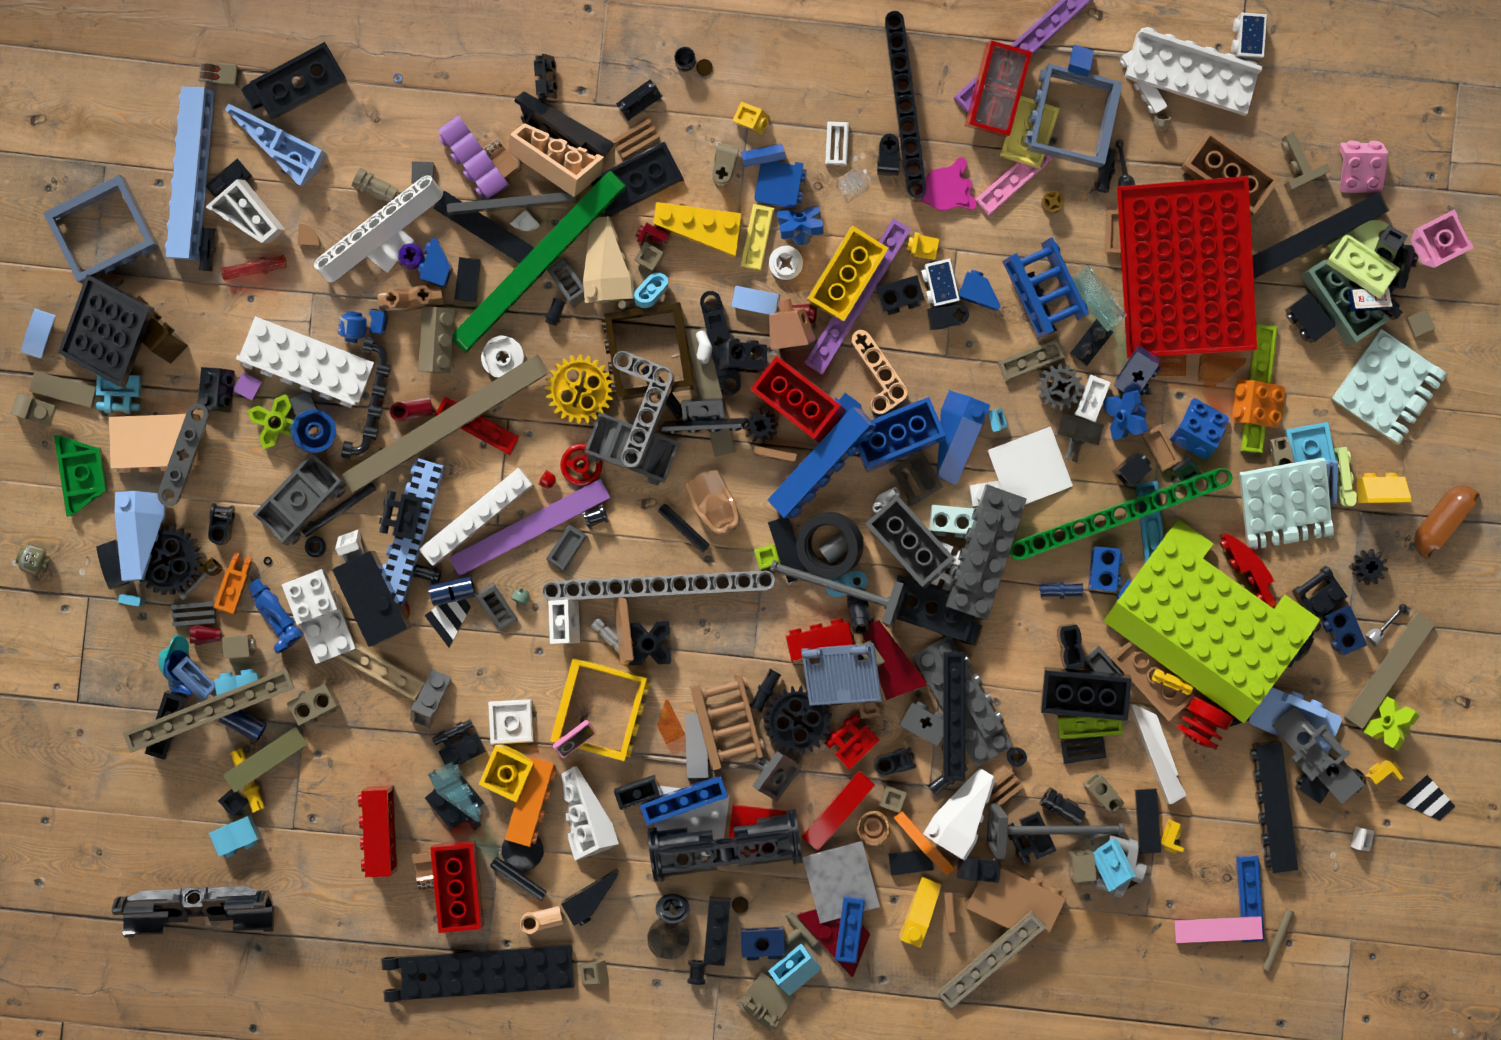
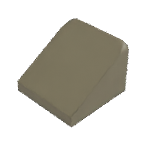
M605 960L579 964L583 985H600L608 981Z

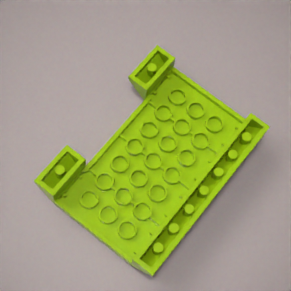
M1178 519L1103 622L1242 723H1245L1306 642L1320 619L1285 594L1274 609L1204 560V556L1213 546V543Z

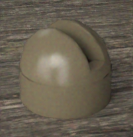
M1162 114L1155 115V129L1157 131H1167L1171 125V117Z

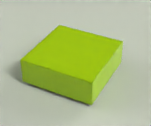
M775 544L754 549L760 570L771 567L773 560L778 561V564H780Z

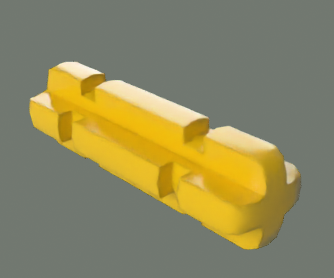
M1156 669L1152 675L1154 682L1159 684L1162 682V685L1176 691L1182 690L1181 693L1190 695L1193 691V686L1186 681L1183 682V679L1168 673L1165 675L1161 670Z

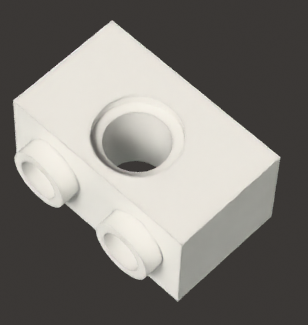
M548 601L550 644L580 643L579 601Z

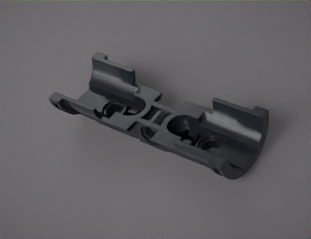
M796 809L786 810V815L757 818L758 824L733 827L734 837L714 840L712 830L688 833L687 827L658 831L657 827L648 828L649 854L654 882H663L664 877L717 870V866L738 864L739 867L790 860H793V864L803 863ZM767 842L772 843L775 847L770 853L762 850V846ZM755 844H759L760 854H756V850H751L749 855H745V852H743L744 846H748L749 849H756ZM693 852H695V857H696V858H695V862H692V860H693L692 853H693ZM701 852H706V855H710L707 856V860L697 856H701ZM679 854H686L689 857V861L685 864H680L676 858Z
M248 886L143 890L131 896L116 897L112 906L113 915H123L124 938L134 937V935L163 934L164 923L188 922V917H208L209 921L233 920V931H274V908L270 891H258Z

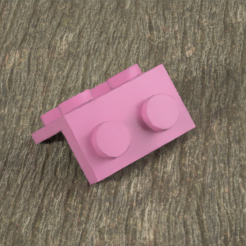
M1348 141L1347 143H1340L1339 151L1343 157L1340 180L1341 192H1382L1388 160V152L1384 144L1379 141H1370L1369 143Z

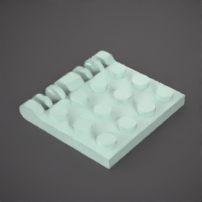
M1379 329L1331 400L1395 444L1400 445L1404 437L1391 429V427L1405 435L1409 430L1404 425L1396 422L1397 418L1401 416L1412 424L1417 420L1403 409L1406 408L1413 414L1420 416L1428 403L1414 393L1417 392L1431 400L1433 394L1420 387L1421 383L1425 381L1431 387L1438 389L1441 384L1435 379L1443 382L1448 374L1384 330Z
M1324 458L1239 473L1246 543L1251 550L1258 549L1257 533L1260 547L1266 548L1267 541L1264 532L1271 531L1273 545H1280L1279 529L1283 544L1299 542L1297 526H1300L1302 540H1308L1307 524H1313V533L1316 539L1321 538L1322 533L1324 537L1334 535L1327 465Z

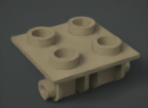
M761 972L736 1006L771 1031L772 1028L778 1025L779 1019L796 997L793 994L789 996L772 978Z

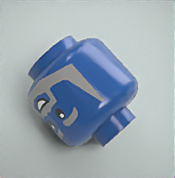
M345 311V314L339 317L338 334L341 337H345V342L357 343L358 339H362L366 335L367 319L360 312Z

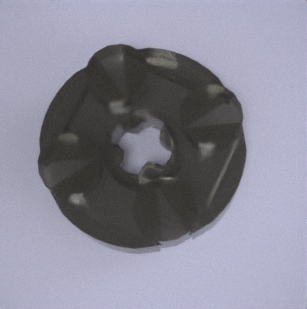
M658 918L652 923L647 934L648 947L651 952L659 958L669 960L683 955L690 941L688 927L682 921L677 925L674 923L667 925ZM667 932L674 935L672 943L663 941L665 938L664 933Z

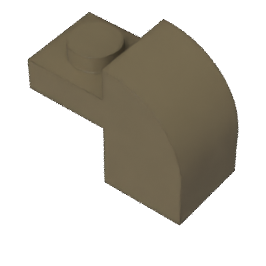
M17 393L10 413L46 426H51L57 406L25 394Z

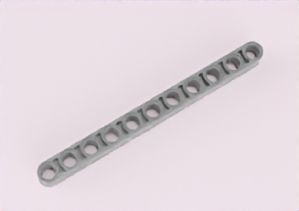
M769 571L564 580L547 582L542 588V594L547 600L555 601L761 591L771 589L775 584V577ZM764 574H768L772 579L771 584L766 587L762 586L759 582V578ZM743 575L748 576L751 581L750 585L745 588L738 584L739 577ZM724 576L728 578L729 585L727 588L722 589L718 587L717 579ZM700 577L705 578L708 582L707 587L703 590L698 589L695 584L696 580ZM679 578L684 579L686 582V588L682 591L677 590L674 586V582ZM659 579L665 583L663 591L657 592L653 588L655 580ZM615 581L622 585V591L619 594L611 591V584ZM634 581H641L644 588L642 592L636 593L632 590ZM592 583L600 585L601 591L598 595H593L590 592L589 587ZM571 584L578 585V595L572 596L569 594L568 587ZM555 585L558 588V594L555 597L547 594L548 586Z

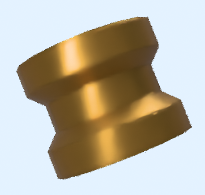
M1058 191L1046 193L1041 201L1042 209L1049 214L1057 213L1064 205V197Z

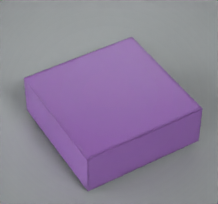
M243 372L233 391L254 401L263 382Z

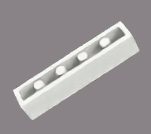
M1132 50L1120 58V64L1126 70ZM1133 81L1135 89L1141 93V99L1147 103L1150 113L1156 115L1166 109L1167 104L1157 88Z

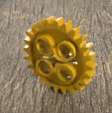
M582 354L578 355L577 360L571 355L569 357L570 362L565 358L561 359L563 365L555 363L557 371L550 370L549 373L553 377L545 379L550 383V386L544 387L545 390L550 391V394L546 395L545 398L552 399L548 406L555 405L556 408L553 413L555 414L560 411V419L565 418L567 415L569 423L574 418L577 424H580L581 418H583L585 423H589V416L593 420H597L596 413L599 414L601 412L604 414L601 408H609L606 400H613L612 397L608 396V392H612L608 385L613 383V380L606 379L609 376V372H602L605 365L598 367V359L591 363V356H587L584 361ZM570 370H574L577 373V379L574 382L569 381L567 378V373ZM585 371L586 374L581 384V388L584 389V392L578 394L577 405L574 408L573 402L578 393L577 390H575V386L580 385L582 372ZM590 376L597 379L595 388L589 387L587 383ZM564 390L569 391L571 394L569 402H564L561 399V394ZM585 396L591 400V406L587 409L581 404Z

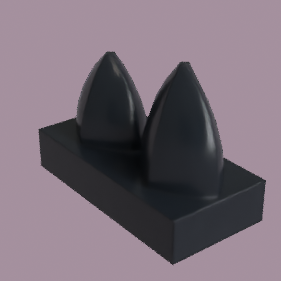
M1096 319L1070 354L1087 366L1112 335L1113 331Z

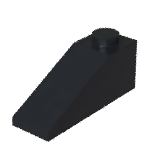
M617 868L561 902V906L573 926L578 923L582 926L591 920L590 916L593 915L619 874Z

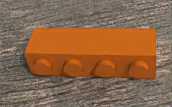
M529 757L534 762V765L520 798L515 803L505 837L507 841L531 847L532 843L536 844L539 831H536L538 822L542 823L545 810H542L543 803L548 802L551 793L548 786L550 781L554 782L557 769H554V763Z

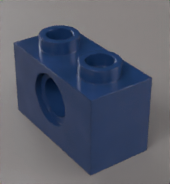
M783 926L741 928L742 958L746 957L748 961L759 960V957L768 956V959H780L781 955H785ZM760 939H765L769 942L767 948L761 949L757 946V942Z

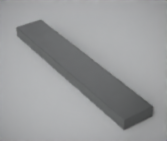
M567 192L450 203L447 205L448 215L576 203V196L573 197Z

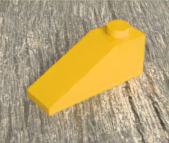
M921 877L899 934L901 941L921 948L942 884Z

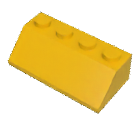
M852 225L806 301L817 306L822 311L845 321L889 248Z

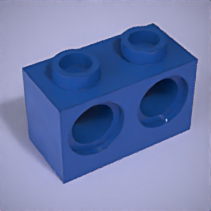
M1092 547L1088 589L1117 592V587L1121 586V575H1118L1119 566L1123 564V553H1120V549ZM1107 552L1112 555V562L1108 565L1102 561V556ZM1103 574L1110 576L1111 581L1107 586H1103L1100 582Z

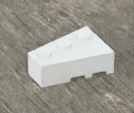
M237 179L206 206V208L219 214L223 219L233 223L261 243H271L285 231V228L246 180Z

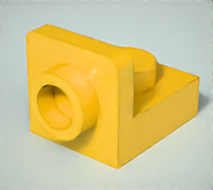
M741 102L732 121L762 135L769 124L770 116L762 109Z
M915 233L914 237H909L907 250H911L910 256L935 261L939 239Z
M1168 819L1161 838V844L1165 845V850L1174 854L1177 851L1184 852L1185 848L1174 843L1181 835V824Z

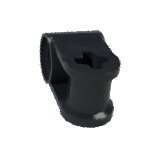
M886 134L880 140L877 175H899V140L894 134ZM887 139H890L891 143L895 144L890 150L887 149L886 145H883V143L887 142Z
M963 305L927 309L930 330L962 325L969 318V311ZM958 309H960L961 313H965V316L961 319L962 321H958V318L953 316Z
M212 503L208 538L212 543L225 545L230 541L235 518V506L223 507ZM222 529L224 537L218 541L215 538L217 530Z
M911 746L878 756L874 760L875 770L879 774L886 776L916 768L917 766L913 763L910 753L912 750ZM888 760L889 768L881 771L879 769L880 761Z

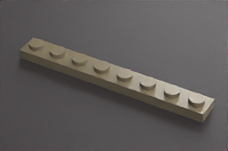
M286 668L126 731L123 735L130 753L292 690L295 687Z

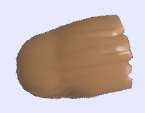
M714 470L696 475L695 479L690 481V484L687 483L685 485V489L698 517L708 531L715 536H726L734 532L739 525V512L736 501L729 492L719 471Z

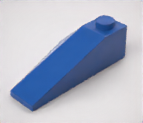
M951 390L948 391L940 414V423L945 432L946 440L939 443L936 477L957 485L990 408V404Z

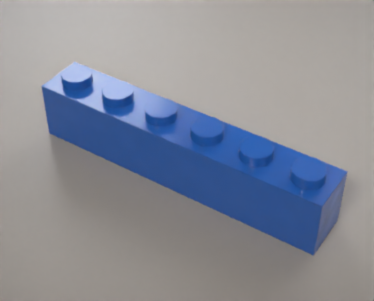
M852 407L767 501L783 518H796L802 512V507L816 497V492L819 488L825 487L830 482L832 474L844 467V461L849 456L852 457L860 449L858 446L863 441H867L874 434L873 430L877 426L860 408Z

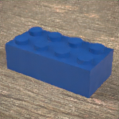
M924 398L873 419L872 421L877 427L873 430L874 434L867 441H863L858 446L860 448L858 454L866 473L945 441V432L930 398Z

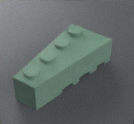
M1325 259L1300 276L1321 308L1334 323L1335 329L1345 344L1349 346L1364 338L1390 320V318L1382 314L1376 307L1356 308L1352 290L1358 289L1349 284L1340 272L1326 264L1327 260Z

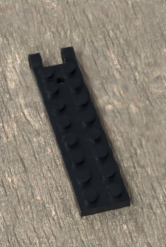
M571 944L381 958L382 970L401 968L402 988H392L383 991L384 1002L574 988ZM425 973L427 980H420L419 975Z

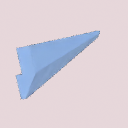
M230 104L227 105L225 110L298 185L303 186L318 173L327 155L324 151Z

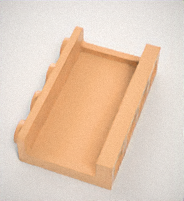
M186 414L109 417L111 469H118V473H130L131 468H139V472H152V468L160 467V471H166ZM192 414L194 419L199 421V415ZM184 449L183 452L180 451L178 454L181 456L182 461L184 458L189 457V454L186 453V449ZM198 451L191 470H195V466H201V461H198Z

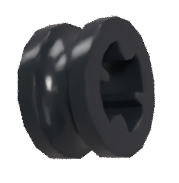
M1013 747L1007 752V760L1011 765L1019 767L1025 764L1027 755L1023 749ZM1015 751H1019L1020 755L1022 754V758L1017 763L1014 762V759L1011 760V755H1015Z

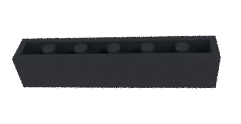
M1282 742L1252 744L1253 749H1250V758L1255 763L1253 780L1258 786L1255 798L1257 804H1260L1261 813H1258V821L1260 826H1263L1264 833L1261 834V843L1266 849V855L1263 856L1264 866L1271 873L1298 870Z

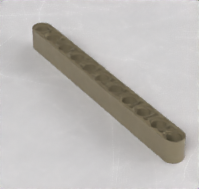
M539 355L533 356L341 475L352 494L361 490L549 374V371Z

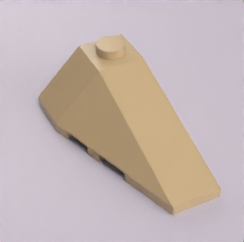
M610 216L596 218L589 226L583 278L585 303L602 304L635 299L633 277L631 271L627 270L624 262L626 258L618 246V237Z

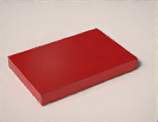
M732 804L729 837H734L733 827L758 824L757 818L786 815V810ZM769 842L762 846L764 852H772L775 848ZM755 844L756 849H749L748 846H744V849L759 851V844Z

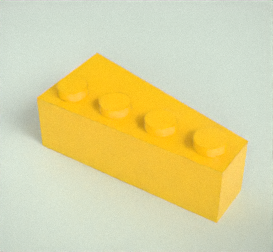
M656 202L653 222L655 227L736 259L741 213Z

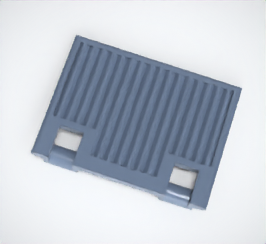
M867 644L865 646L819 647L812 650L809 648L801 649L810 706L882 701L874 644ZM867 654L868 659H859V655ZM811 658H819L820 662L812 663Z

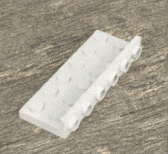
M1146 27L1141 28L1136 34L1124 78L1246 116L1257 76L1262 71V66L1257 65L1255 61H1244L1238 59L1234 54L1219 53L1215 48H1204L1198 46L1193 41H1182L1172 34L1163 35L1157 33L1153 28Z
M256 316L240 356L237 355L236 357L237 360L241 361L240 365L252 370L253 366L261 369V374L272 377L273 374L281 377L280 381L289 385L296 382L301 384L300 389L310 393L314 389L321 392L320 397L332 400L335 397L340 399L339 404L352 408V405L359 406L375 365L372 361Z

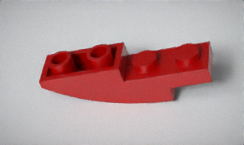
M1228 533L1221 534L1222 540L1219 542L1224 552L1228 551L1231 557L1229 563L1232 569L1241 574L1247 572L1246 579L1251 587L1254 586L1258 593L1255 596L1270 607L1277 605L1267 586L1275 581L1262 560L1239 539Z

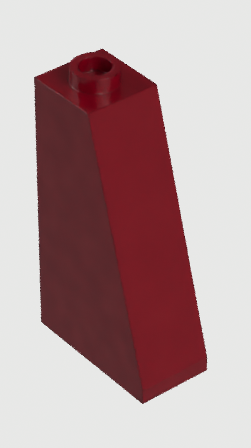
M874 617L871 618L868 632L861 635L864 643L871 640L885 661L878 667L879 681L885 699L889 700L926 686L927 684L881 621H875Z

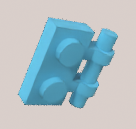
M97 375L96 395L104 396V402H97L96 410H102L105 413L123 411L124 414L140 412L141 405L132 403V397H141L142 376L130 375L126 387H119ZM113 396L124 397L123 403H113Z

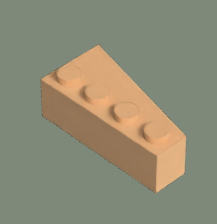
M522 124L510 134L508 152L573 197L578 195L601 175L603 156L598 154L596 156L590 155L584 148L579 147L576 149L567 145V141L550 138L548 133L527 124Z

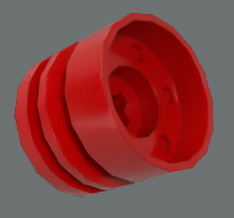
M1193 697L1187 707L1194 714L1193 719L1182 716L1181 719L1189 723V726L1187 728L1178 724L1176 728L1186 738L1202 747L1217 750L1219 745L1210 740L1214 737L1222 741L1223 738L1215 731L1217 728L1227 731L1234 718L1203 700Z

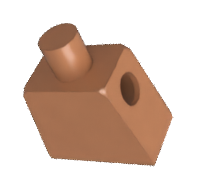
M791 298L779 299L780 311L771 314L769 317L771 350L808 345L816 340L805 309H793Z

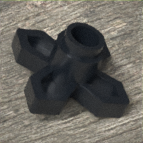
M640 622L630 623L631 639L638 645L633 648L634 659L628 665H642L648 655L658 665L670 664L671 651L660 643L670 634V622H656L649 632ZM647 639H651L653 641L652 647H647L645 645V641Z

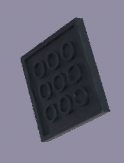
M87 274L58 353L119 387H126L155 308L105 281Z

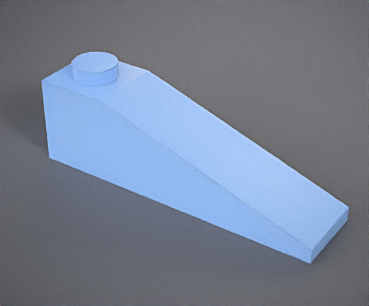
M141 491L115 492V522L122 581L144 580L152 557L151 551L154 542L158 540L160 525L164 523L166 517V506L160 503L157 493Z

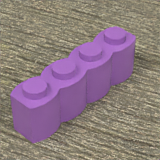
M459 115L438 129L441 134L438 136L444 147L450 146L453 151L450 155L457 165L463 164L465 167L463 173L470 182L472 180L476 182L478 187L475 190L482 199L486 197L488 200H491L510 187Z

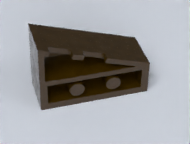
M140 295L138 297H135L138 300L149 305V303ZM154 310L142 343L151 352L171 364L186 349L188 344L174 332L175 329L167 322L164 323L161 320L162 316Z

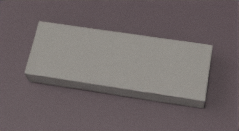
M697 713L685 714L687 778H708V754Z

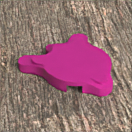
M959 157L950 167L939 168L930 172L925 178V197L918 202L926 203L939 211L951 210L955 207H963L968 210L975 209L977 202L970 195L972 181L961 177L967 166L966 159ZM921 187L916 190L915 195L922 193Z

